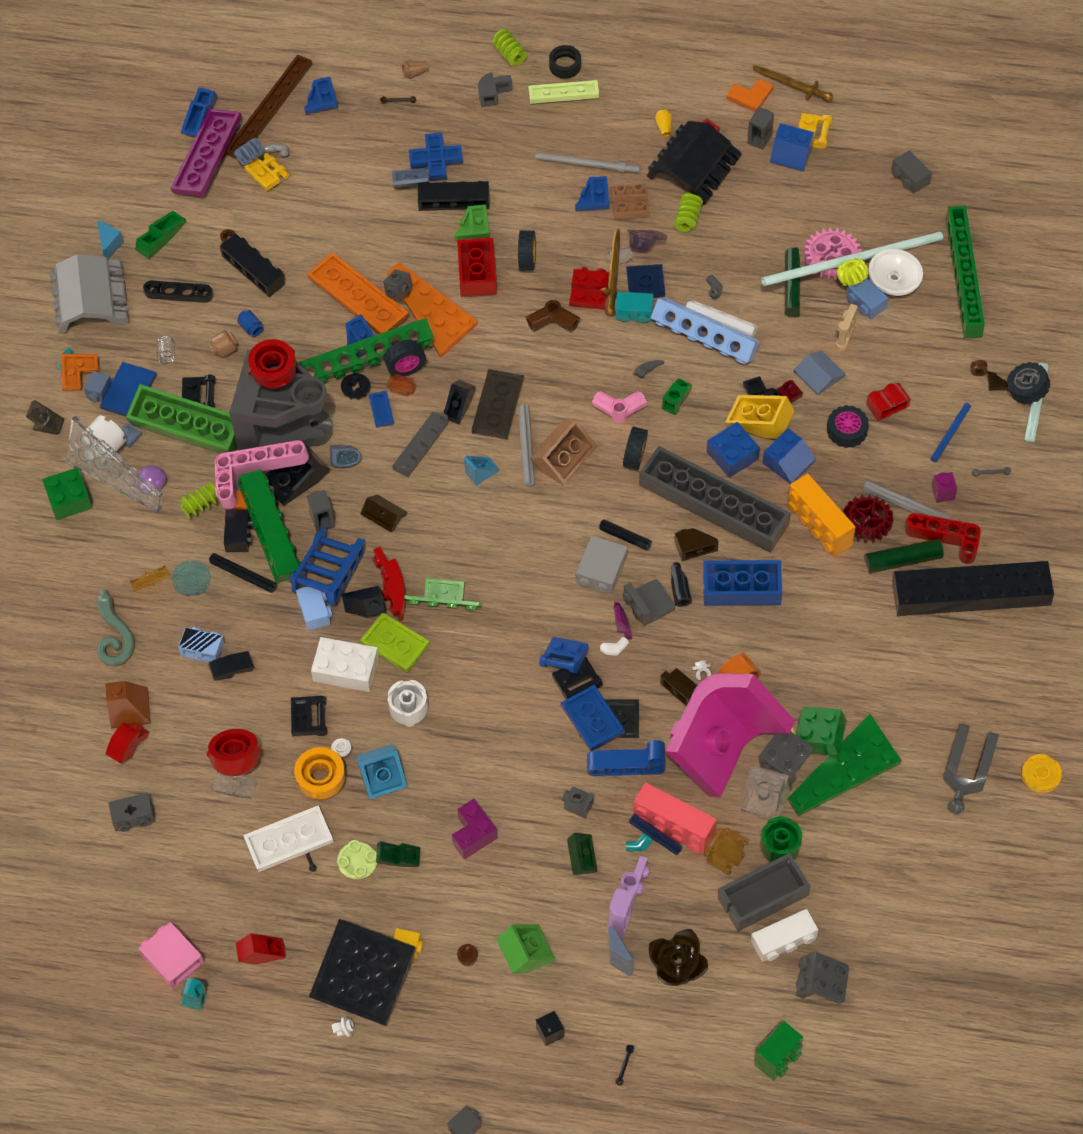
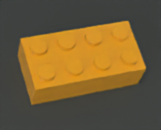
M808 473L790 484L788 508L791 512H795L800 522L811 530L813 537L820 540L826 552L836 557L853 546L855 525Z

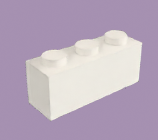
M805 909L752 933L751 943L761 962L766 960L773 961L781 953H790L803 943L810 944L815 941L818 928L808 910Z

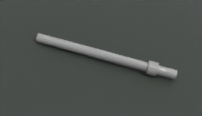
M536 152L535 159L618 170L620 173H640V166L627 165L625 162L612 163Z

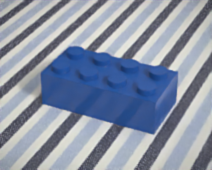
M781 560L703 561L704 606L781 605Z

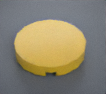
M1036 754L1030 756L1024 763L1021 777L1024 784L1030 790L1037 793H1047L1053 791L1059 785L1062 778V769L1059 763L1050 758V756Z

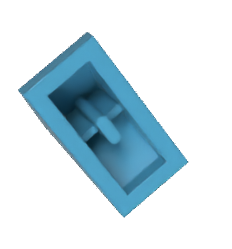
M97 221L104 257L109 259L123 243L121 231L110 225Z
M466 456L464 458L465 473L475 485H478L500 470L490 457Z

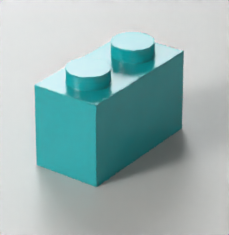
M617 292L616 320L623 322H652L653 294Z

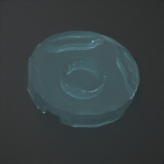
M189 560L182 562L175 568L172 574V582L179 594L188 597L190 595L197 596L206 591L210 585V573L203 563Z

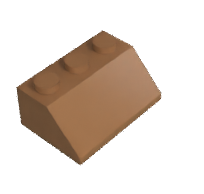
M563 419L530 459L542 473L564 485L597 445L576 419Z

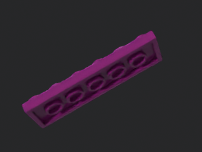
M209 109L170 188L172 193L204 197L242 118L240 112Z

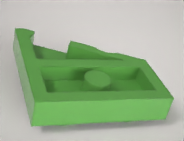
M486 205L468 206L465 216L460 222V227L454 234L455 241L489 238Z

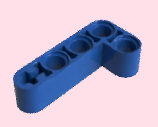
M660 740L649 741L647 749L597 750L587 753V773L591 776L657 775L665 772V743Z

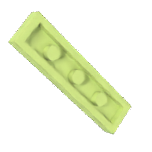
M597 80L528 86L530 104L599 98Z

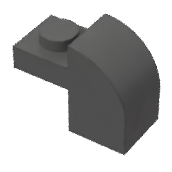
M491 72L480 79L478 93L481 107L498 105L497 94L512 91L511 75L493 78V73Z

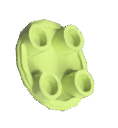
M352 840L340 850L337 857V865L346 877L351 879L366 878L375 871L377 866L376 851L368 844Z

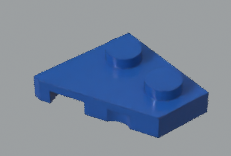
M330 76L313 80L312 90L309 92L308 102L304 107L305 114L338 107Z
M607 176L588 178L586 187L582 190L578 203L576 202L575 211L609 209Z
M362 314L346 323L347 345L375 336ZM361 352L357 355V357L360 358L363 355H365V353Z

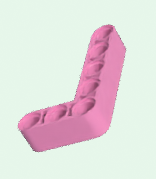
M296 440L219 454L215 458L216 495L221 506L224 509H232L237 505L236 476L261 469L262 471L305 464L309 459V453L305 444L302 441Z

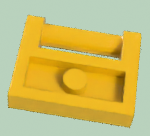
M802 113L798 128L814 132L815 138L817 125H822L820 138L814 139L812 147L824 149L827 147L828 141L826 139L829 125L832 124L833 118L830 115L818 116Z

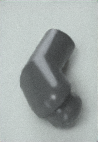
M709 275L706 278V282L711 286L709 295L712 299H716L721 296L723 286L713 275Z

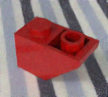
M250 933L236 942L238 962L255 965L286 958L283 938Z

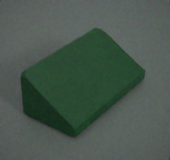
M573 833L567 839L573 875L596 873L598 870L592 835Z

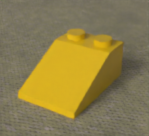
M738 395L725 424L731 426L738 422L748 433L765 439H777L787 429L794 414V409L787 396Z

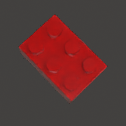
M493 238L457 240L461 297L496 295Z

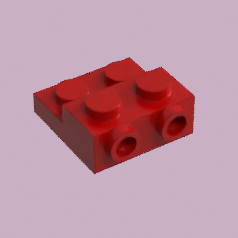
M586 267L574 269L569 307L605 310L607 294L601 292V289L608 287L610 272H606L602 268H598L596 271L588 270Z

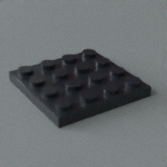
M339 919L309 997L387 1027L416 947Z

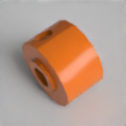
M740 653L729 659L719 669L717 674H754L759 679L761 671L745 653Z

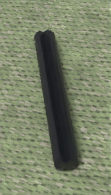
M212 553L209 557L211 564L270 593H273L277 588L276 582L216 553Z

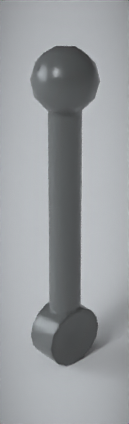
M1005 467L1004 469L980 471L978 469H974L972 471V475L978 476L979 474L1004 473L1005 475H1009L1011 473V468Z

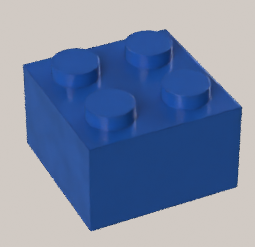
M738 422L707 440V453L729 478L759 460V445Z

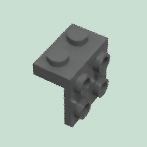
M657 579L637 589L633 587L631 582L624 585L623 599L627 605H630L634 616L640 620L643 626L675 610L674 602Z
M791 731L789 734L776 733L758 756L759 763L761 764L760 767L768 773L770 771L777 775L776 778L783 784L788 783L792 786L796 781L797 771L813 752V747Z
M818 952L802 957L799 963L800 972L796 984V996L803 999L816 994L838 1004L844 1003L849 966Z

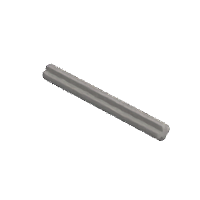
M522 404L518 408L523 478L524 485L532 487L535 484L534 463L530 459L533 455L529 406Z
M866 481L863 486L865 492L874 496L878 495L879 498L914 513L952 520V517L873 482Z

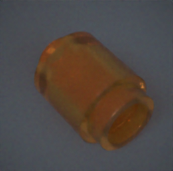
M391 374L387 382V388L391 389L392 392L405 396L413 394L416 387L414 379L399 374Z

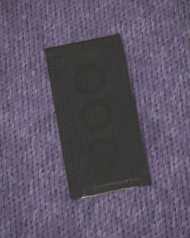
M488 369L471 430L472 434L508 440L524 382V375Z

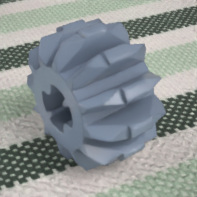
M253 138L235 150L234 155L237 161L242 166H245L262 155L265 149L257 138Z

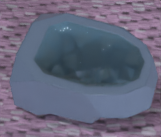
M342 444L330 445V463L332 466H352L361 459V453L353 446Z

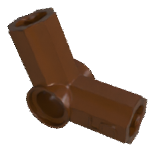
M549 300L546 302L545 307L526 316V321L530 329L534 331L548 323H557L569 331H574L580 322V317L561 307L559 301Z

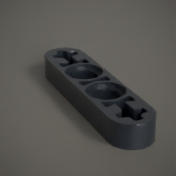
M150 280L143 285L144 294L150 299L208 303L213 299V290L211 286L206 284ZM168 288L174 289L170 294L165 293V290ZM187 289L192 291L189 295L182 294Z

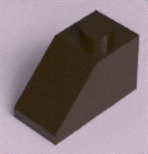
M691 528L682 529L675 533L674 543L681 561L717 552L719 541L713 536Z

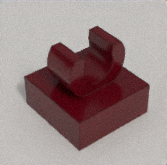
M788 380L777 388L780 396H787L790 403L803 397V392L793 380Z

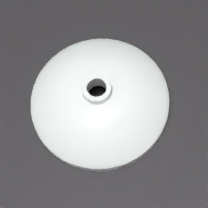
M887 249L877 253L870 261L868 268L871 282L882 292L895 296L907 295L915 291L921 284L923 269L920 262L912 254L900 249Z

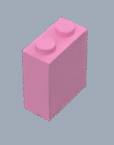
M171 922L161 926L153 937L144 940L138 948L141 956L172 990L204 964L202 955Z

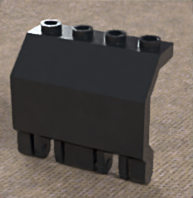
M688 121L685 125L681 124L675 131L677 136H672L666 143L668 148H663L657 155L659 160L657 162L654 160L648 167L650 172L647 174V177L652 180L657 173L670 175L686 187L691 194L699 196L703 200L702 205H705L713 195V192L708 187L717 190L718 186L731 171L730 166L726 163L734 166L742 156V153L731 144L730 140L708 123Z

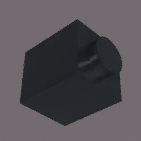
M555 1011L536 1019V1029L545 1046L564 1038V1028Z

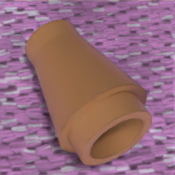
M406 61L402 63L404 77L411 78L428 71L427 61Z

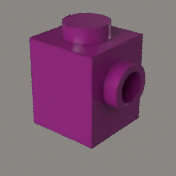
M942 472L934 475L932 490L936 503L955 500L957 485L953 472Z

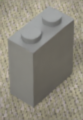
M591 536L576 572V583L583 587L595 588L602 593L612 594L627 559L628 547Z

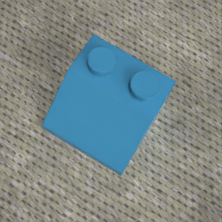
M393 744L355 756L369 799L408 787L398 752Z

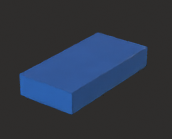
M387 391L368 394L376 428L393 425L394 420Z

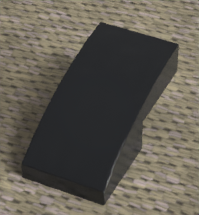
M248 651L215 659L208 664L214 680L229 679L236 673L251 672L254 668Z

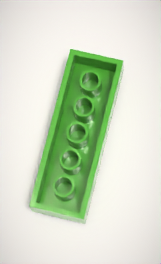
M141 384L139 385L126 415V419L131 425L220 454L236 450L237 444L229 412Z

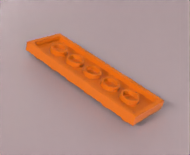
M333 252L307 273V277L356 317L362 314L369 327L377 334L395 329L409 317L407 310L392 298L386 296L383 291Z

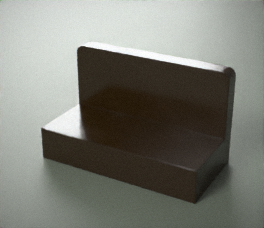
M379 495L367 497L360 514L386 530L393 532L399 518L406 516L407 511Z
M675 668L671 673L665 671L660 676V685L687 707L698 685L678 668Z

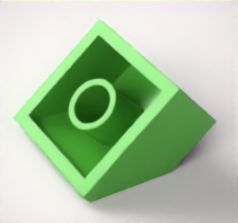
M539 924L511 925L496 938L500 950L503 952L513 974L528 973L556 960Z

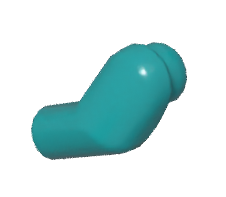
M642 832L637 841H626V852L645 851L653 839Z

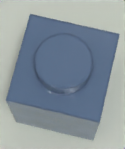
M92 371L84 387L86 398L92 402H102L112 383L110 376Z

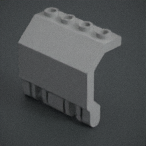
M76 254L55 265L54 271L50 273V281L53 282L52 296H55L53 310L56 311L55 325L58 326V333L66 334L69 323L82 317L107 319L112 324L121 325L129 322L127 308L121 307L126 305L127 302L124 280L120 278L123 275L122 262L120 260L108 259L103 256Z

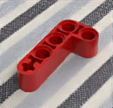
M912 513L907 517L905 532L910 537L924 540L939 538L942 543L960 546L959 559L962 563L971 564L976 559L981 529L976 524Z

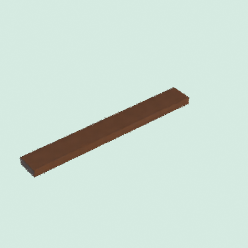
M297 54L228 145L225 155L236 159L234 155L235 150L251 139L258 138L313 65L312 60Z

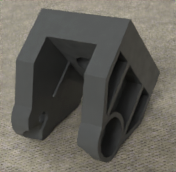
M247 350L229 412L238 451L296 440L302 441L309 447L321 446L327 443L333 435V426L329 414L322 410L327 398L324 382L319 378L313 377L296 361V373L288 384L279 388L262 387L248 374V355L251 350ZM270 364L266 368L274 369L279 364ZM312 396L313 400L310 401L307 397ZM314 422L318 423L317 427H311L310 425Z

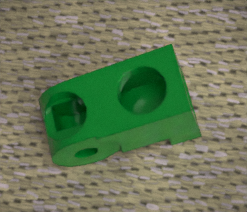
M678 378L663 396L661 409L677 415L680 406L691 392L692 384Z

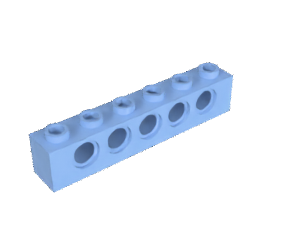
M666 297L658 298L651 315V319L656 320V324L663 327L665 325L669 326L671 331L678 334L684 333L692 341L699 340L707 348L719 349V353L725 356L732 355L736 357V361L743 364L753 361L761 342ZM671 312L675 314L674 321L670 319ZM687 319L692 323L691 328L686 326ZM703 326L708 330L706 336L702 333ZM719 334L724 337L723 343H720L718 340ZM735 341L740 344L739 351L734 348Z

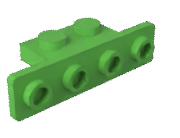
M426 578L424 597L404 595V599L408 600V604H419L420 601H427L429 606H439V603H446V607L458 608V604L465 605V609L477 610V606L482 607L481 602L463 601L465 586L463 581Z

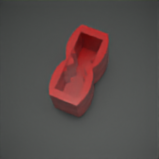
M890 383L883 390L872 391L867 397L866 405L877 421L891 416L893 413H898L908 408L911 398L900 383Z

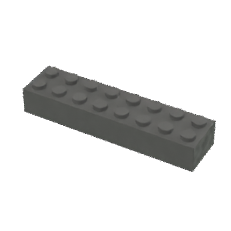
M661 446L657 447L639 473L640 486L770 553L790 524V512Z

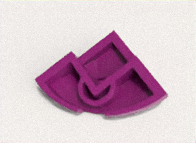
M614 602L617 631H624V637L630 640L632 639V631L627 615L620 603Z

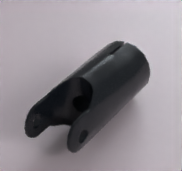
M674 562L671 565V586L675 605L678 607L688 606L692 603L688 579L682 571L680 563Z

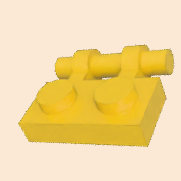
M265 153L263 161L257 157L245 165L244 169L267 192L280 183L279 177H283L286 180L290 175L283 165L277 163V159L274 156Z

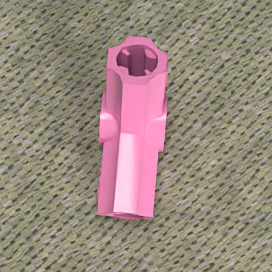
M600 391L594 396L592 406L610 415L614 422L622 423L626 421L627 416L647 406V401L642 392L639 391L623 400H616Z

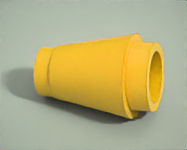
M668 110L658 111L655 121L661 136L669 137L672 135V115Z

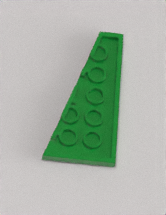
M869 714L844 739L839 755H829L788 797V802L799 817L901 764L902 760L872 715Z

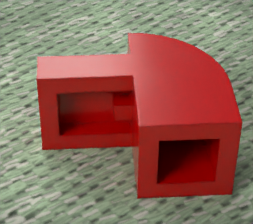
M126 722L122 723L112 735L105 754L122 764L132 758L136 744L147 739L149 731L135 722L130 725Z

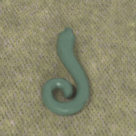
M101 590L100 596L97 597L98 611L101 617L121 634L124 648L119 655H107L105 652L107 646L111 645L116 651H119L121 643L115 637H106L99 642L97 655L108 666H120L131 657L134 649V638L126 624L114 613L112 597L108 595V590Z

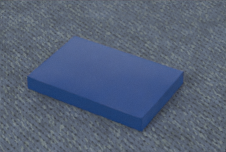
M122 362L100 404V408L126 416L139 385L151 388L157 376L156 372Z
M595 685L561 702V707L590 751L625 734V729Z

